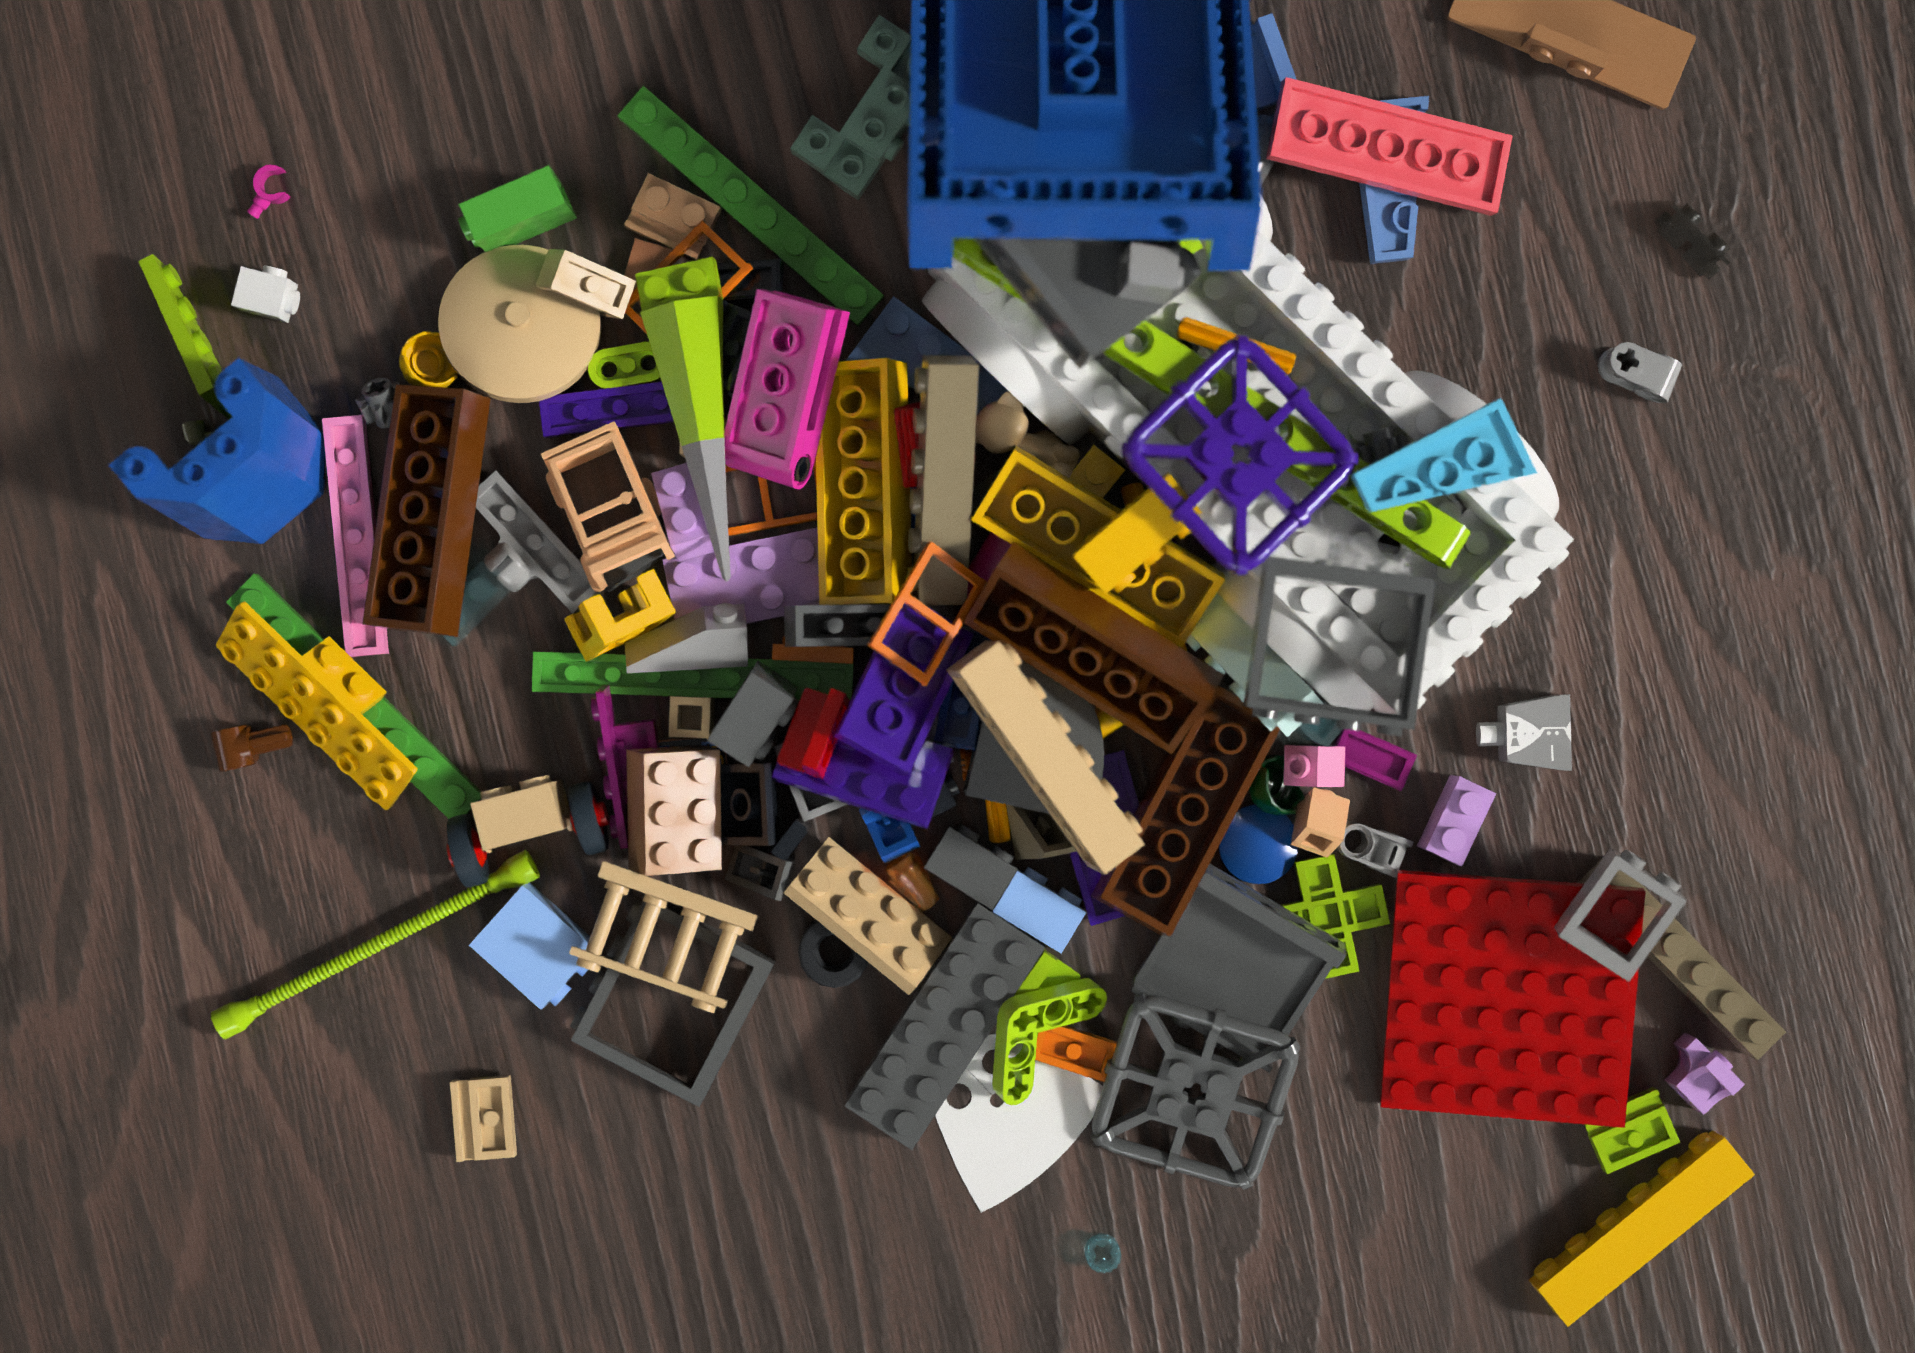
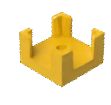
M654 569L639 575L636 578L637 584L618 594V600L625 611L624 613L613 618L602 596L596 595L581 602L578 605L580 611L570 614L564 619L586 662L656 629L676 613Z

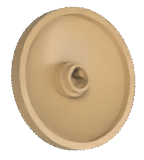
M509 245L484 252L466 263L455 274L442 297L439 308L438 329L448 361L463 381L476 391L493 399L512 403H530L560 394L581 378L588 369L593 355L597 352L601 336L600 311L557 292L542 290L536 287L537 279L548 252L545 248L531 245Z

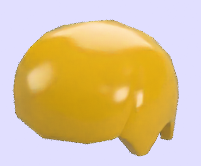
M422 331L407 339L400 352L399 367L408 383L412 386L447 388L458 378V374L449 363L444 352L439 332Z

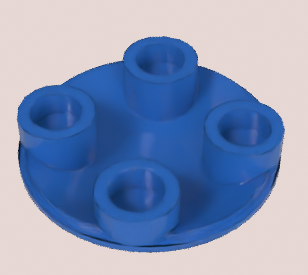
M1256 805L1239 808L1219 845L1221 861L1235 877L1248 883L1266 884L1281 878L1292 867L1298 853V847L1291 845L1293 823L1286 815L1265 813Z

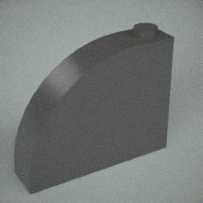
M1021 659L1022 664L1018 666L1019 670L1027 679L1033 677L1043 689L1046 698L1042 702L1051 713L1057 711L1063 717L1070 728V731L1066 734L1075 746L1080 744L1088 752L1094 761V765L1090 769L1101 780L1104 769L1103 736L1093 705ZM981 721L976 750H972L963 793L966 796L1049 814L987 726Z

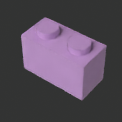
M687 463L651 473L670 547L678 561L714 552Z
M1450 775L1417 847L1448 862L1462 866L1496 793L1461 776Z

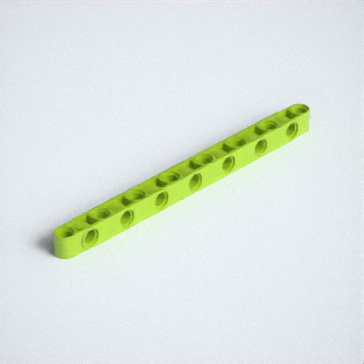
M953 238V258L1025 303L997 266L984 257L982 248L974 238ZM1147 321L1142 322L1128 333L1137 335L1142 342L1141 352L1134 353L1129 351L1124 344V337L1102 352L1167 395L1171 393L1170 388L1178 380L1184 381L1206 360ZM1222 369L1208 380L1211 386L1210 397L1204 398L1195 393L1196 398L1215 418H1218L1232 404V376ZM1247 386V401L1265 421L1281 408ZM1292 414L1277 426L1280 431V437L1293 451L1335 453L1314 428ZM1358 457V465L1353 467L1351 474L1370 464ZM1290 465L1286 471L1312 488H1315L1335 467ZM1350 475L1347 485L1345 487L1340 486L1329 497L1387 536L1398 541L1427 561L1444 569H1450L1470 535V531L1464 525L1426 500L1368 512ZM1406 510L1411 511L1417 519V524L1413 531L1409 530L1403 523V514Z

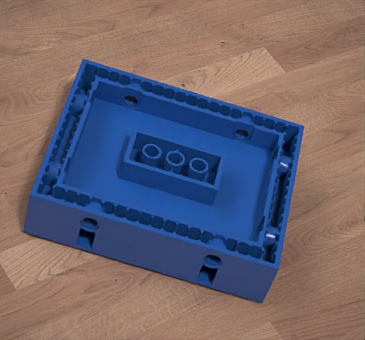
M912 0L909 165L910 268L952 269L953 238L1206 240L1208 271H1250L1262 212L1249 0Z

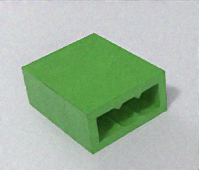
M548 165L460 203L459 206L464 216L458 218V221L468 241L471 240L475 248L481 247L485 252H488L498 247L519 244L577 219L562 182Z

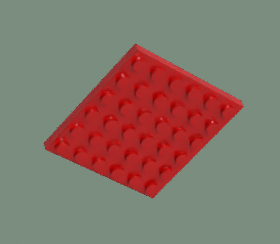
M1397 870L1380 1095L1381 1108L1625 1128L1639 968L1628 982L1558 936L1554 926L1579 893L1584 883ZM1608 885L1580 925L1627 955L1642 935L1645 889Z

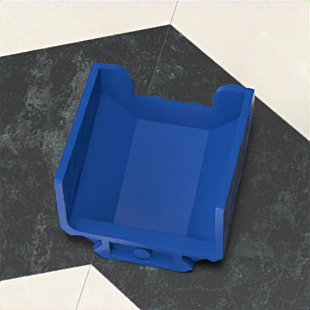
M238 358L218 375L215 382L217 398L233 416L229 421L171 469H168L153 451L144 447H133L126 450L109 466L137 499L204 539L264 544L324 494L325 479L323 478L326 457L324 436L321 427L278 376Z

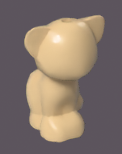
M1009 391L1003 393L997 401L986 405L976 416L975 443L983 444L989 452L994 454L1006 453L1011 450L1013 451L1015 446H1018L1067 477H1070L1073 473L1072 470L1077 465L1080 457L1079 450L1073 445L1063 443L1056 434L1048 430L1032 434L1027 433L1029 420L1024 411V405Z

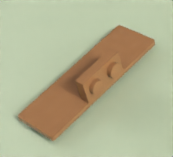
M1453 0L1447 15L1449 21L1523 51L1537 61L1554 64L1565 69L1575 77L1589 79L1660 110L1668 107L1696 41V36L1612 0Z

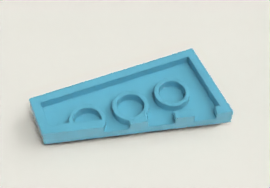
M1500 398L1350 474L1367 511L1374 512L1537 474V471Z

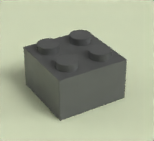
M757 661L718 720L707 741L748 767L755 757L762 761L778 734L773 729L777 724L785 727L797 708L799 700L794 696L798 686L760 661Z

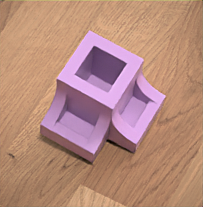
M1684 1033L1673 1043L1678 1050L1679 1061L1675 1070L1665 1081L1697 1112L1704 1115L1721 1099L1727 1096H1734L1745 1085L1731 1071L1733 1068L1732 1064L1717 1050L1711 1053L1696 1037Z

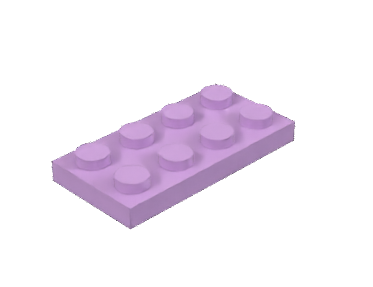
M817 528L730 545L731 578L729 581H725L722 578L714 552L680 562L677 557L669 560L662 559L671 604L676 611L674 619L703 606L730 603L744 604L746 623L750 624L784 617L785 606L819 605Z

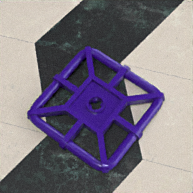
M1235 335L1234 339L1220 345L1184 381L1178 380L1170 388L1171 393L1133 428L1126 442L1121 444V455L1126 456V460L1132 470L1172 512L1170 517L1176 523L1181 521L1220 564L1232 570L1234 575L1244 576L1248 571L1261 565L1297 528L1303 529L1311 521L1310 515L1347 480L1353 471V467L1358 465V454L1353 452V448L1348 440L1308 398L1311 394L1304 387L1300 389L1259 345L1249 340L1247 335ZM1232 358V404L1218 418H1215L1196 398L1195 393ZM1247 358L1288 400L1267 421L1247 401ZM1181 406L1204 429L1188 446L1144 443ZM1296 409L1335 453L1293 451L1274 429ZM1232 445H1236L1238 448L1244 447L1248 451L1247 458L1249 461L1247 465L1242 461L1237 464L1233 463L1231 460L1234 455V451L1231 449ZM1145 458L1183 459L1197 472L1204 482L1188 498L1183 500ZM1290 465L1335 467L1299 504L1294 503L1274 482ZM1211 490L1232 510V551L1193 510ZM1263 492L1285 517L1248 553L1247 507Z

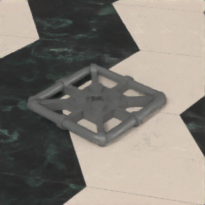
M1145 993L1135 996V1002L1131 1004L1126 1013L1113 1057L1107 1060L1104 1069L1107 1076L1092 1121L1093 1132L1090 1135L1095 1146H1101L1110 1152L1163 1167V1172L1172 1175L1176 1171L1227 1187H1241L1243 1190L1254 1186L1253 1181L1256 1180L1262 1170L1276 1126L1282 1124L1285 1115L1282 1109L1298 1065V1051L1301 1048L1295 1037H1289L1279 1030L1228 1016L1226 1011L1216 1008L1215 1011H1211L1164 996H1147ZM1157 1012L1209 1027L1202 1050L1175 1043ZM1142 1017L1146 1019L1164 1050L1158 1071L1128 1062ZM1221 1031L1271 1045L1239 1061L1213 1054ZM1278 1059H1282L1268 1103L1237 1095L1244 1075ZM1127 1078L1153 1086L1146 1105L1109 1122L1122 1079ZM1193 1083H1199L1204 1094L1197 1098H1192L1183 1089L1184 1087L1191 1088ZM1231 1110L1261 1119L1246 1165L1225 1130ZM1151 1119L1176 1127L1168 1152L1116 1137ZM1187 1130L1215 1138L1233 1171L1179 1156Z

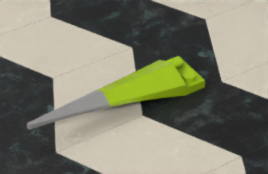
M709 257L635 273L642 309L640 312L717 563L722 578L725 581H729L731 572L724 438L723 295L716 259Z

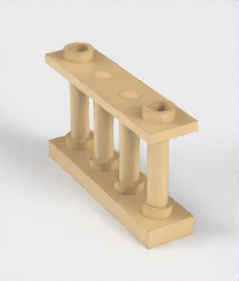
M603 861L598 877L607 880L604 888L608 890L586 950L574 946L571 947L569 954L578 957L576 965L598 973L602 965L693 998L692 1006L711 1013L715 1012L716 1006L725 1008L728 1000L716 996L737 936H742L744 929L753 931L758 916ZM631 888L645 893L643 902H646L625 962L621 963L601 956L622 896L623 894L627 896ZM670 902L683 907L681 915L684 918L664 974L660 977L639 968L661 908L666 909L667 903ZM707 915L722 920L719 928L723 930L700 991L680 984L678 980L699 922L704 923Z

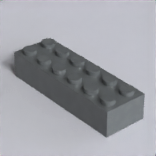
M976 900L847 1096L845 1107L910 1150H913L996 1024L1001 1005L1008 998L1015 995L1044 951V943L993 913L991 909Z

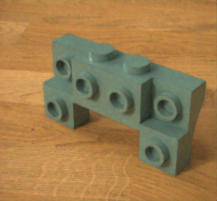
M880 15L857 47V53L881 69V71L841 131H836L812 115L790 148L794 156L820 172L857 200L860 199L884 161L888 159L892 162L904 144L900 137L906 128L910 126L911 36Z

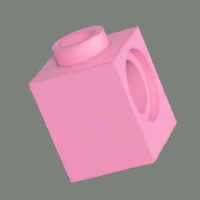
M1285 745L1283 785L1344 787L1345 747Z

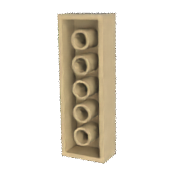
M984 641L946 669V671L1087 867L1103 874L1108 873L1145 845L1138 836L1142 832V828L1128 811L1123 813L1114 801L1118 798V795L1105 778L1099 780L1090 769L1094 765V761L1088 752L1080 744L1075 746L1066 734L1070 731V728L1063 717L1057 711L1051 713L1042 702L1046 698V694L1033 677L1027 679L1019 670L1018 666L1022 664V661L1015 650L1008 643L1003 646L999 641Z

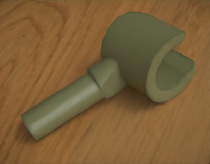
M203 420L189 421L182 424L184 439L193 446L200 445L214 433L206 432Z

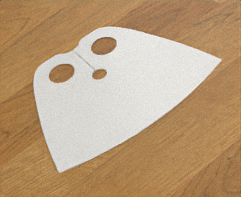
M990 1034L986 1037L956 1083L964 1084L970 1089L972 1097L968 1106L956 1109L950 1106L946 1099L935 1115L957 1170L981 1213L1027 1186L1068 1150L1094 1117L1103 1088L1101 1084L1092 1078L1035 1060L1033 1088L1028 1098L1018 1105H1008L1004 1102L1000 1107L992 1106L990 1097L995 1094L992 1086L993 1074L985 1071L982 1059L986 1052L995 1049L996 1034ZM1023 1044L1015 1045L1009 1052L1008 1058L1015 1057L1021 1051Z

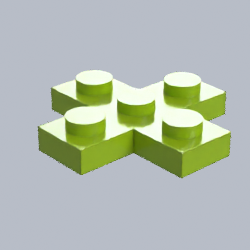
M1333 853L1328 858L1316 856L1295 861L1294 868L1301 900L1282 904L1281 906L1345 943L1346 956L1338 968L1333 966L1325 979L1359 972L1351 932L1390 924L1382 885L1375 884L1342 891L1335 854Z

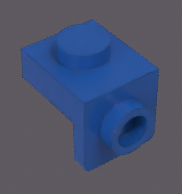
M863 808L859 809L884 864L921 847L910 823Z

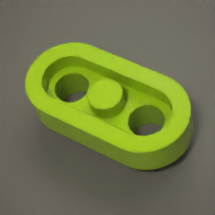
M650 342L599 350L593 355L588 365V373L591 380L602 389L654 383L661 380L657 365L650 371L644 370L642 367L645 358H654ZM608 364H615L617 367V372L613 377H605L603 374V369Z

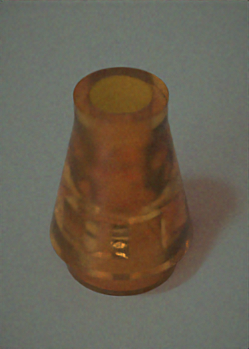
M910 851L893 859L885 867V871L889 875L887 880L914 903L920 912L929 909L940 899L932 886L920 856L915 857Z

